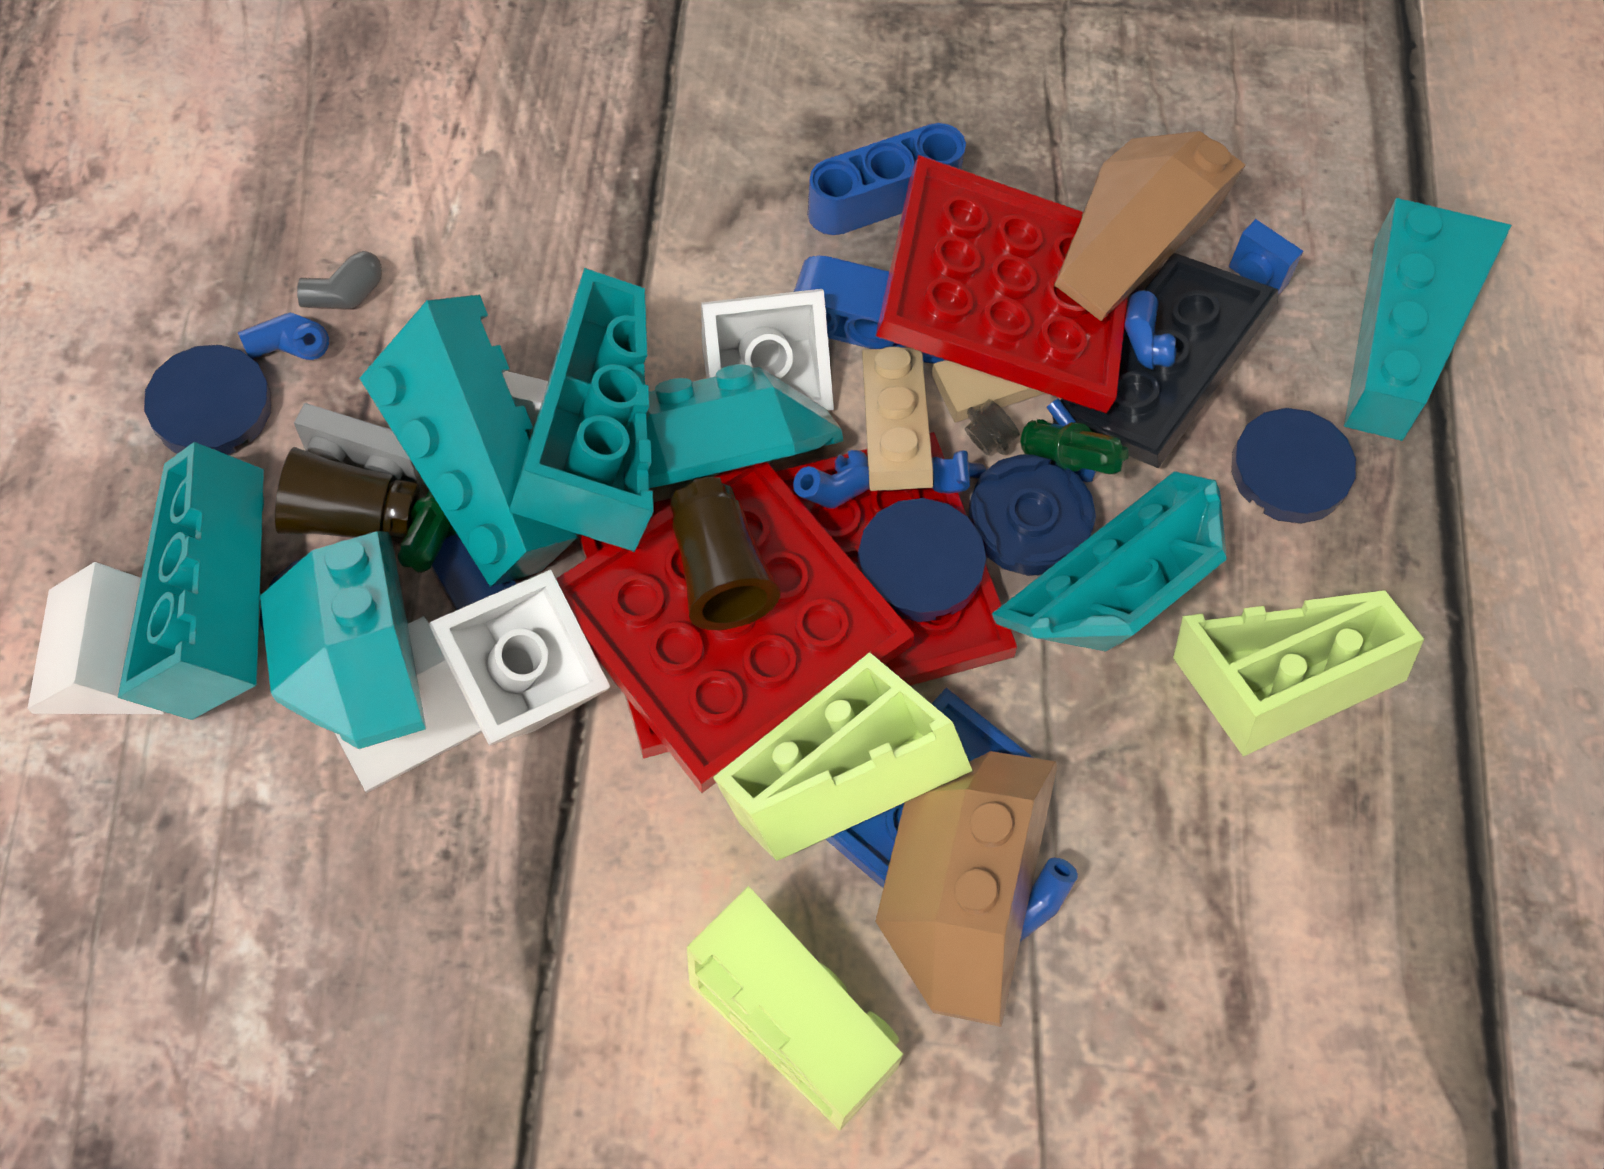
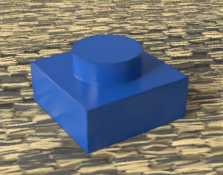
M1255 219L1243 231L1229 268L1242 277L1278 289L1279 296L1288 286L1303 254V250Z

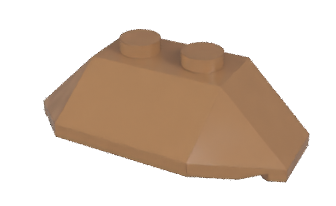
M990 751L969 762L973 770L972 772L904 802L875 922L933 1013L1002 1027L1057 764L1056 761Z

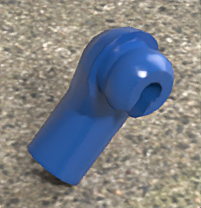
M1138 291L1129 299L1124 324L1137 361L1144 367L1154 370L1155 365L1170 367L1176 361V338L1171 334L1155 335L1158 300L1149 291Z
M1054 857L1050 858L1044 865L1031 888L1020 942L1054 917L1061 908L1078 878L1076 869L1068 861Z

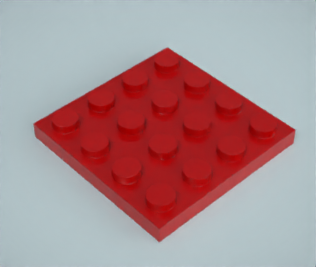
M918 155L908 184L876 337L1107 413L1117 396L1127 297L1100 321L1054 285L1071 241L1079 227L1082 211Z
M767 462L720 472L714 476L720 478L723 484L732 487L735 499L742 505L749 530L759 553L780 589L778 603L760 619L744 626L719 631L702 629L691 622L689 618L686 579L680 550L672 526L674 517L670 505L650 518L635 552L609 544L556 578L596 659L701 793L716 784L713 778L716 774L868 653L874 655L885 665L913 646L915 637L911 629Z

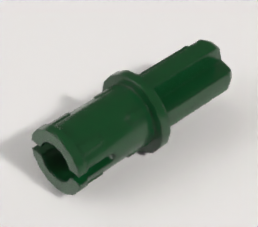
M1037 419V422L1031 420L1024 426L1021 433L1020 444L1025 455H1036L1057 462L1058 466L1064 470L1069 468L1071 471H1079L1085 468L1105 474H1116L1121 471L1123 461L1129 459V449L1127 446L1121 445L1118 437L1091 432L1088 426L1079 422H1071L1063 426L1047 422L1043 419Z
M430 490L426 497L417 500L411 509L413 523L401 543V550L397 556L403 567H412L417 573L429 570L445 539L456 534V531Z

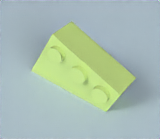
M1383 590L1305 600L1302 608L1266 612L1264 606L1244 608L1242 616L1205 620L1203 614L1183 616L1173 658L1244 757L1407 681L1424 638L1388 593Z
M868 653L713 778L739 824L776 861H779L973 770L953 722L874 655Z
M749 886L687 946L689 984L839 1131L898 1069L903 1053L896 1047L899 1038L893 1029L877 1014L871 1011L865 1013L848 995V991L842 981L829 968L814 958Z

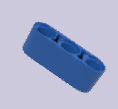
M929 124L821 161L812 169L809 179L807 215L810 224L823 234L839 235L902 214L909 180L918 155L962 170L966 147L964 136L957 128L949 124Z
M811 256L804 260L794 292L815 289L824 290L829 339L869 349L906 347L876 337L889 271L828 256ZM922 352L923 362L934 364L945 360Z

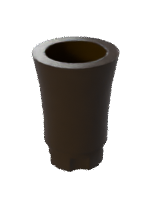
M293 447L286 457L280 475L275 503V528L278 534H320L350 538L381 531L389 532L392 541L402 543L413 523L411 509L416 501L419 500L420 486L418 483L396 480L393 474L366 470L332 461Z
M705 477L695 479L688 486L676 490L671 497L670 504L674 517L672 526L680 550L686 579L689 618L691 622L702 629L719 631L744 626L765 616L778 603L780 589L759 553L749 530L742 505L735 499L732 487L723 484L720 478Z

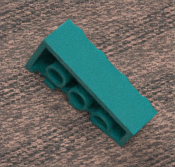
M1400 198L1395 199L1374 242L1344 427L1403 441L1424 408L1506 239L1512 226L1511 224Z
M584 268L566 320L509 508L510 513L634 552L653 514V491H649L648 472L652 463L651 440H647L646 417L649 408V385H645V360L647 358L645 288Z
M479 294L426 300L359 379L490 587L542 572L577 536L574 532L509 512L530 442L529 430L533 429V425L525 406H515L503 373L510 368L501 346H491L481 321L488 316L482 298Z
M193 442L164 463L117 698L193 720L257 686L262 512L265 502L263 496L264 469L196 442Z

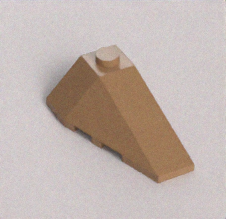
M1201 131L1132 138L1107 159L1100 168L1095 180V186L1082 213L1079 227L1071 241L1054 285L1102 321L1217 212L1246 164L1232 155L1223 144L1212 140Z

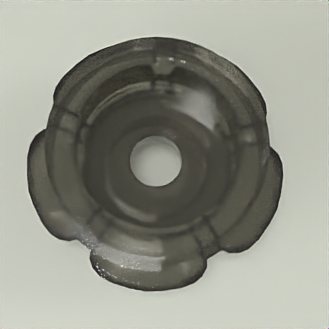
M990 399L978 409L968 408L967 415L971 422L964 429L972 442L986 455H989L995 449L999 454L1007 455L1009 453V445L1020 437L1019 430L1011 418L998 404Z

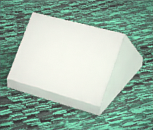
M823 289L701 302L702 352L707 378L715 377L718 370L731 365L744 364L752 368L761 367L825 409L834 410Z
M94 562L49 589L28 710L32 714H165L163 711L117 698L141 582L140 577Z
M551 570L440 617L429 624L489 746L534 732L610 688Z
M424 616L409 623L408 630L426 730L362 749L353 747L343 741L339 734L334 733L366 793L482 733Z

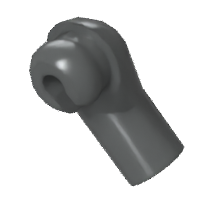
M360 251L347 258L330 278H299L297 286L299 306L305 308L339 309L357 307L381 280L382 266L380 260L371 252Z

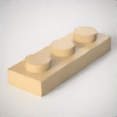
M909 347L862 350L870 491L933 488V468L922 352Z

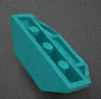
M744 364L731 365L718 370L715 377L693 382L687 378L669 379L656 385L655 390L649 391V408L646 413L647 440H651L652 460L648 470L649 488L788 457L820 448L824 444L826 446L844 441L842 429L827 409L761 367L752 368Z
M1174 471L994 611L992 616L996 624L1036 639L1104 652L1123 643L1227 560L1221 495L1216 480Z
M377 531L312 550L260 595L270 691L277 703L315 725L339 734L343 741L357 749L426 730L393 541L389 532Z

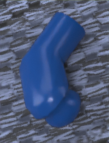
M291 312L237 332L247 355L252 359L278 349L301 359L313 360L324 355L329 346V336L323 326Z
M859 450L848 451L849 458L839 455L834 465L837 473L833 475L810 466L802 468L796 474L793 482L796 494L831 509L846 503L869 489L867 455Z

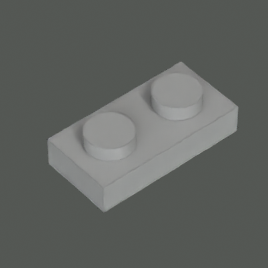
M303 404L294 425L305 451L358 468L393 474L396 480L418 483L421 488L424 482L391 429L311 404Z

